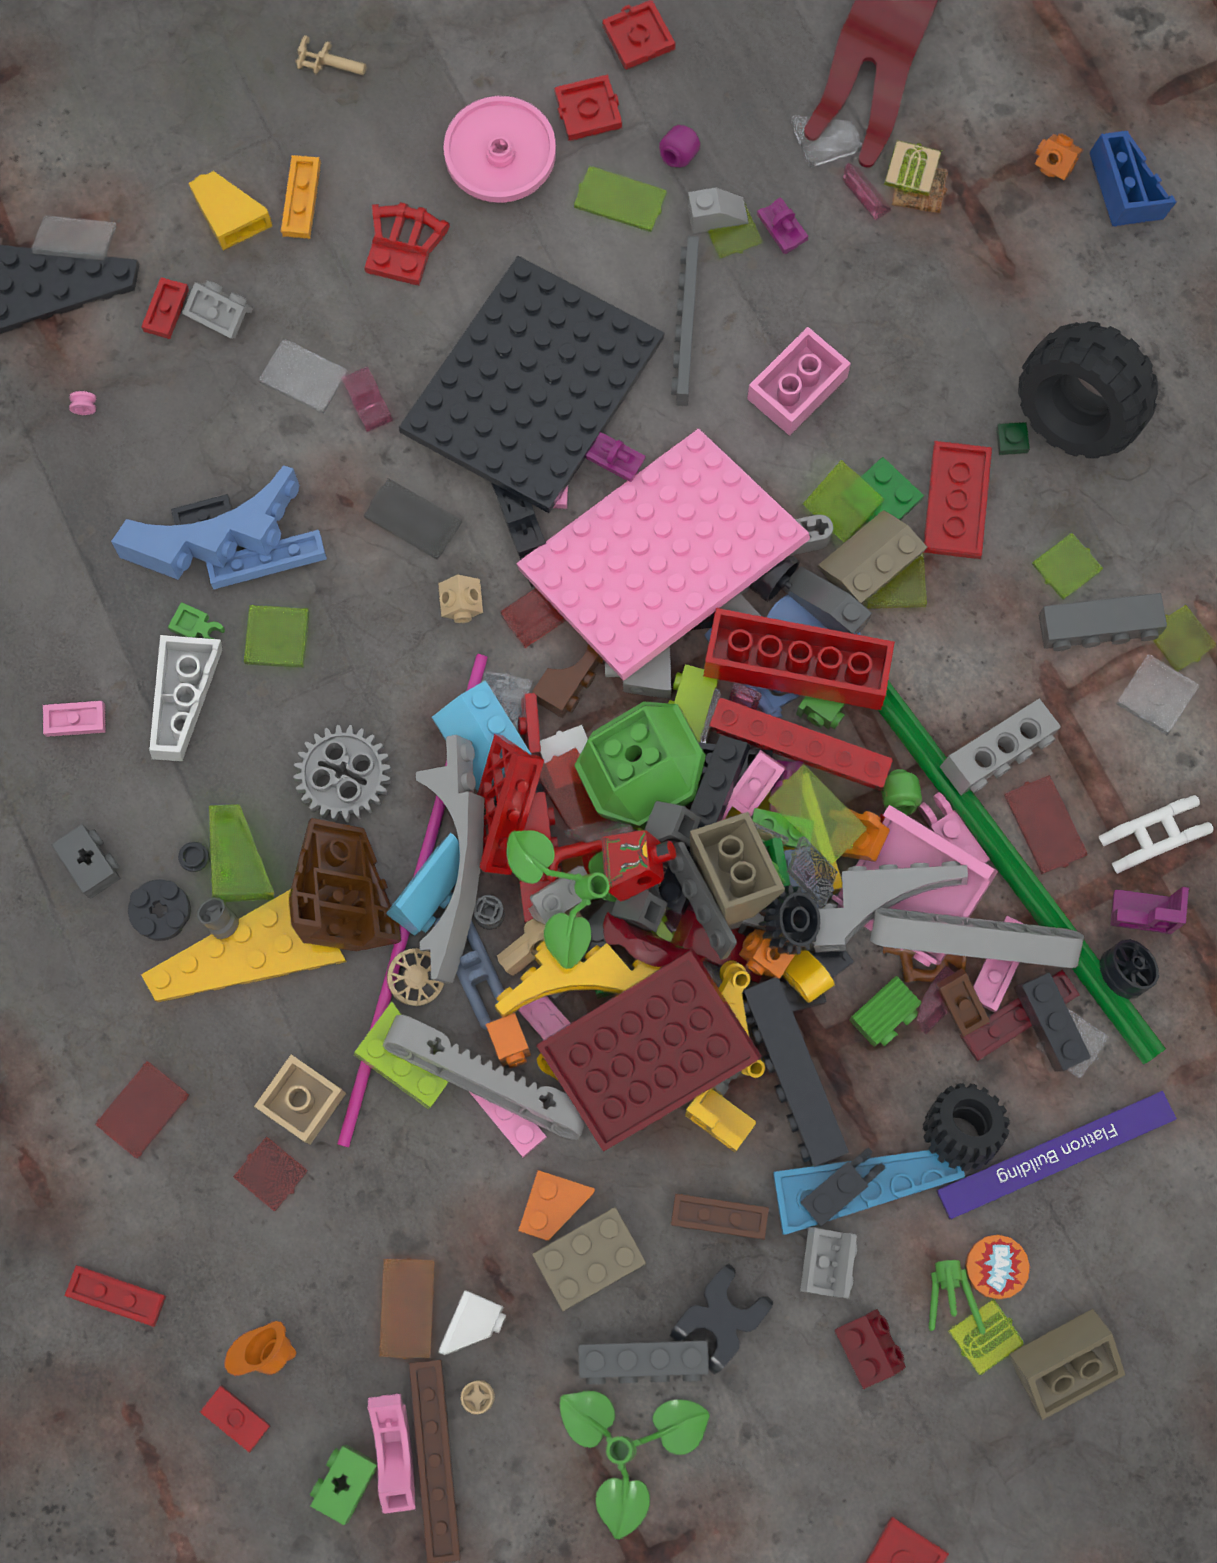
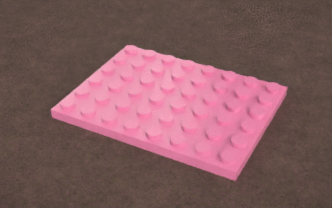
M698 428L636 474L632 482H625L547 540L546 544L539 546L516 564L519 571L624 681L714 613L716 608L722 607L809 541L810 536L806 529Z

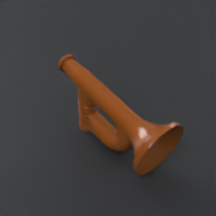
M883 947V954L890 953L900 956L904 983L913 981L937 982L946 975L949 967L948 962L958 970L963 969L966 971L967 956L946 954L940 965H936L933 970L913 968L912 957L916 953L913 950Z

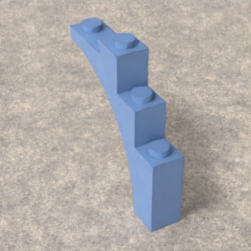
M283 465L271 482L259 493L229 512L192 524L172 526L144 524L126 519L111 542L120 558L177 580L190 567L193 557L223 568L228 559L234 556L237 545L268 556L272 548L278 545L281 538V531L277 521L282 519L285 508L290 500L296 497L300 485L294 469Z

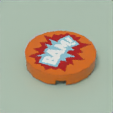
M993 1235L977 1241L967 1253L965 1269L971 1285L984 1297L992 1299L1010 1298L1020 1292L1028 1281L1030 1271L1028 1256L1022 1246L1010 1237Z

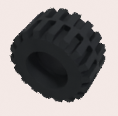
M959 1083L955 1088L950 1086L943 1093H940L927 1112L926 1120L923 1123V1130L926 1131L923 1136L924 1141L931 1144L928 1149L932 1154L937 1153L939 1155L938 1161L941 1163L944 1161L948 1162L949 1167L952 1169L960 1166L962 1171H969L971 1167L974 1170L981 1169L983 1164L987 1165L1006 1142L1005 1140L1010 1131L1007 1129L1010 1124L1009 1118L1004 1117L1007 1110L1004 1105L999 1106L998 1102L1000 1099L996 1095L991 1097L988 1094L989 1090L984 1087L982 1090H979L976 1084L971 1083L968 1087L964 1083ZM953 1118H961L970 1122L977 1130L978 1136H970L963 1133L956 1126Z

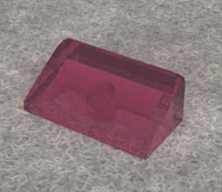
M850 163L846 164L843 181L871 216L878 220L890 212L891 206L858 167Z

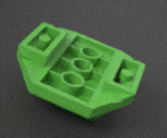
M642 702L593 731L574 766L597 813L601 817L644 830L656 801L685 806L694 801L699 788L698 782L703 771L706 755L678 704ZM641 755L640 759L633 762L637 756Z

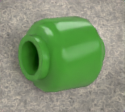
M904 769L894 770L887 776L881 790L884 807L887 809L890 805L906 815L914 813L922 802L918 777Z

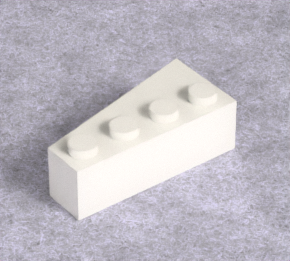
M160 635L149 748L152 759L183 761L222 653L221 640Z

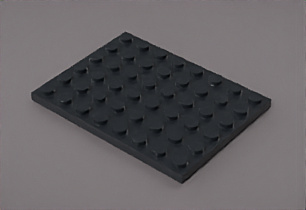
M517 256L399 426V433L541 510L550 513L585 460L586 454L595 443L597 436L600 432L604 431L663 341L665 333L528 260Z

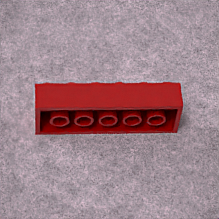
M716 608L703 677L881 710L886 696L895 642Z

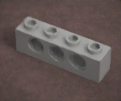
M1039 698L949 755L940 768L960 795L965 794L969 790L976 793L988 784L986 779L992 775L996 779L1001 777L1011 769L1009 765L1014 761L1021 764L1034 754L1031 750L1037 746L1042 750L1054 742L1056 739L1053 735L1061 726ZM1021 731L1026 733L1028 738L1024 737ZM998 745L1002 746L1006 750V753L1002 752L999 749ZM975 760H979L984 765V768L980 767Z

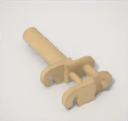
M303 36L298 49L299 59H296L298 69H302L305 66L312 68L314 73L317 74L322 69V64L364 75L366 64L329 54L328 50L331 49L330 42H325L323 50L319 51L318 54L307 52L306 44L309 43V36ZM309 56L317 59L313 63L306 61V57Z

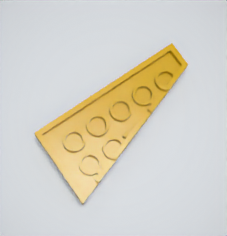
M290 890L239 918L237 930L228 938L217 939L211 934L146 971L141 976L155 1001L162 1002L194 995V993L219 990L227 986L247 984L289 975V973L302 970H312L335 963H345L347 961L338 948L307 944L301 941L291 926Z

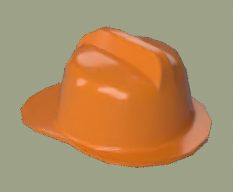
M274 1321L241 1335L233 1342L225 1357V1368L229 1374L234 1376L244 1375L253 1371L272 1375L280 1371L286 1362L295 1358L297 1352L292 1347L289 1338L285 1335L284 1324Z

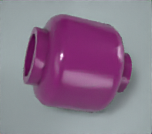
M685 125L672 127L659 143L661 158L671 167L683 168L687 166L700 150V140L696 132Z

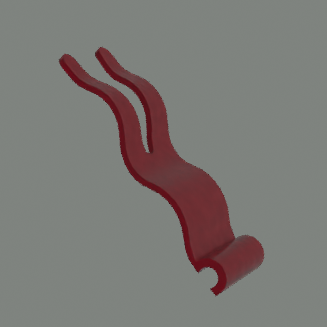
M941 0L854 1L837 42L824 94L804 128V136L808 140H818L828 125L839 114L853 89L863 62L871 61L876 66L875 84L868 129L858 162L865 168L874 166L891 136L912 61L926 32L934 9Z

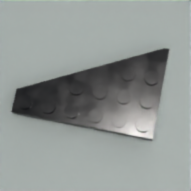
M0 245V334L23 327L22 324L39 318L46 320L55 314H64L82 308L83 304L98 299L104 301L116 294L122 295L135 291L140 266L138 260Z

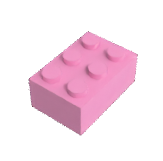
M807 327L749 385L747 399L790 436L848 378L851 363Z

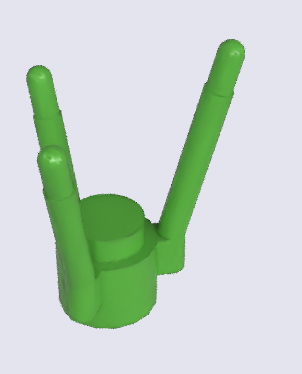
M959 1260L936 1262V1272L931 1273L932 1294L929 1330H935L939 1285L941 1284V1289H947L950 1312L952 1316H956L957 1308L954 1289L960 1288L961 1282L979 1332L985 1334L986 1330L968 1283L966 1269H961Z

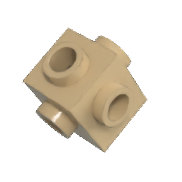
M457 574L438 583L441 617L454 619L456 623H467L472 620V617L483 613L480 579Z

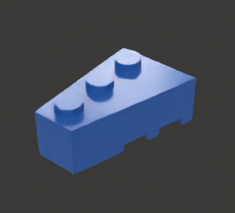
M1128 131L1100 135L1089 154L1112 226L1163 220L1177 201L1173 195L1168 196L1160 184L1162 180L1159 175L1151 172L1145 163L1147 158Z

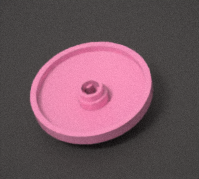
M493 96L480 99L462 109L451 121L444 139L446 166L454 182L463 191L477 199L496 203L519 200L536 191L549 177L556 158L554 132L543 113L526 101L508 96Z

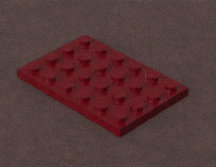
M694 949L676 958L536 1045L603 1152L747 1068L762 1057Z

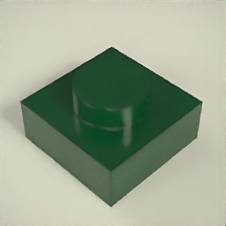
M1027 422L997 425L999 455L1026 454L1029 452Z

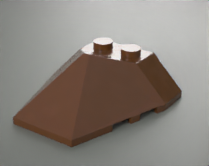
M311 818L308 821L289 894L291 926L303 943L350 951H361L397 944L401 941L400 924L386 914L392 906L385 892L388 886L385 879H380L375 867L377 859L364 828Z

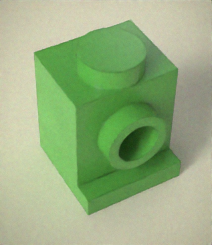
M805 696L798 706L796 715L801 718L803 714H806L807 719L819 728L824 726L828 730L830 727L836 729L845 716L841 713L844 703Z

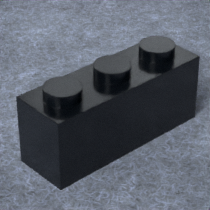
M1050 972L1040 974L1014 987L1054 1071H1065L1091 1058Z

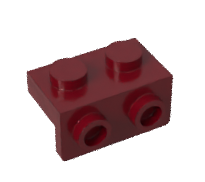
M878 1309L835 1329L863 1389L888 1379L906 1368L904 1355L901 1349L895 1345L889 1333L888 1322L884 1316L880 1315Z

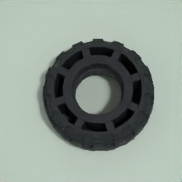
M1090 321L1060 326L1054 333L1050 332L1034 348L1022 366L1023 372L1019 376L1018 396L1022 401L1020 404L1024 416H1028L1031 422L1029 425L1037 434L1040 433L1048 444L1054 448L1058 447L1064 450L1066 454L1075 457L1085 455L1087 459H1098L1100 456H1109L1121 452L1130 443L1135 441L1155 412L1158 381L1156 374H1152L1153 364L1149 357L1143 355L1139 350L1140 346L1132 338L1129 340L1120 334V330L1112 326L1108 328L1102 327L1099 322ZM1079 378L1092 385L1102 396L1088 390L1080 382Z

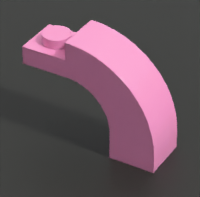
M401 1394L368 1398V1411L377 1452L378 1495L383 1514L415 1510V1481L411 1439L406 1408L402 1403Z

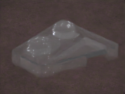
M793 116L791 119V124L809 168L861 151L862 142L854 123L851 121L833 120L818 140L810 141L804 136V128L810 117Z

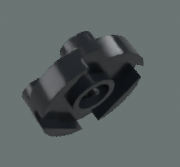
M152 880L144 883L131 893L128 906L129 920L133 928L142 936L151 940L166 941L176 937L190 918L191 905L189 898L172 881ZM157 903H161L162 906L167 905V912L163 911L165 915L161 918H158L156 914H152V908H155L154 905Z

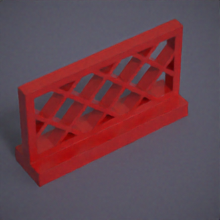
M494 734L477 795L484 797V808L486 809V815L484 816L483 854L479 868L484 872L511 875L512 870L508 863L506 851L508 838L513 831H524L545 760L540 756L528 754L509 739L499 734ZM502 749L503 757L500 759V752ZM503 768L505 769V777H504V778H503V775H502V769H503ZM495 796H496V801H497V806H496V807H495V805H494V797H495ZM487 824H488V831H489V834H488V835H486V827H485Z

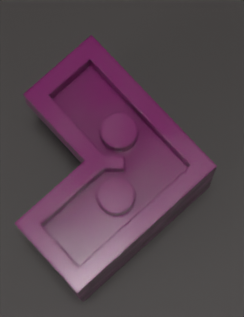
M1181 887L1170 897L1115 890L1113 892L1110 926L1172 934L1186 924L1189 888Z

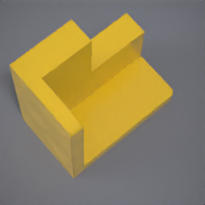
M712 1088L697 1096L685 1113L687 1118L733 1152L738 1150L756 1124L754 1119Z

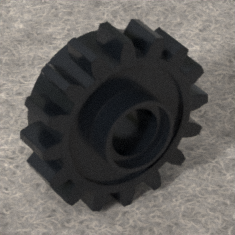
M784 886L785 891L766 906V909L759 912L764 916V921H761L759 926L766 929V932L762 935L763 939H771L769 943L770 949L777 948L778 954H801V951L810 949L809 944L811 942H816L817 940L816 936L820 930V913L816 901L810 897L809 892H802V887Z

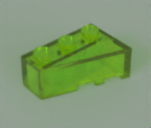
M240 804L210 805L212 898H220L224 902L274 899L273 887L264 869Z

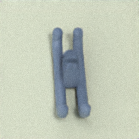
M440 918L435 920L434 926L438 923ZM471 919L467 939L473 951L460 957V964L456 974L481 1028L487 1030L486 1024L492 1021L475 985L486 980L497 1003L496 998L504 991V988Z

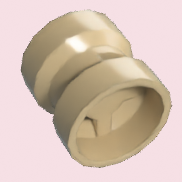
M477 1380L470 1382L461 1392L462 1406L471 1414L484 1413L494 1403V1390L485 1381Z

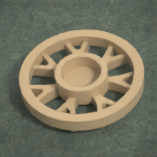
M419 948L408 949L398 954L390 963L387 971V983L392 995L398 1001L410 1006H421L434 1000L441 992L444 983L428 980L431 964L427 969L420 965L424 956L431 959L429 951H420ZM414 954L416 965L409 966L405 956ZM396 964L406 969L403 976L393 973ZM392 976L397 977V980L392 981ZM403 980L407 987L398 993L393 984ZM426 984H429L435 990L430 997L422 990V987ZM410 989L418 990L417 1001L408 1000ZM404 992L406 993L405 998L401 996Z

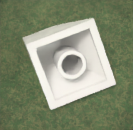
M464 1291L439 1353L444 1355L450 1354L491 1337L493 1331L499 1333L506 1318V1315L501 1313L504 1307L472 1292Z

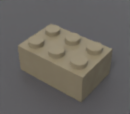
M616 1207L532 1254L563 1312L647 1264Z

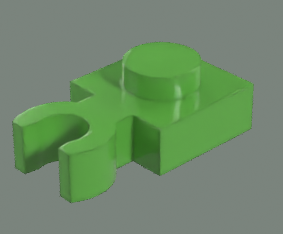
M182 602L168 626L171 632L182 637L199 638V636H202L206 639H214L210 637L212 631L225 632L224 627L220 623H207L209 619L207 613Z

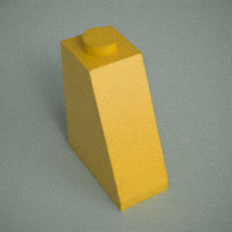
M212 171L208 174L199 175L194 181L188 183L195 201L222 250L273 226L269 213L264 206L216 172Z

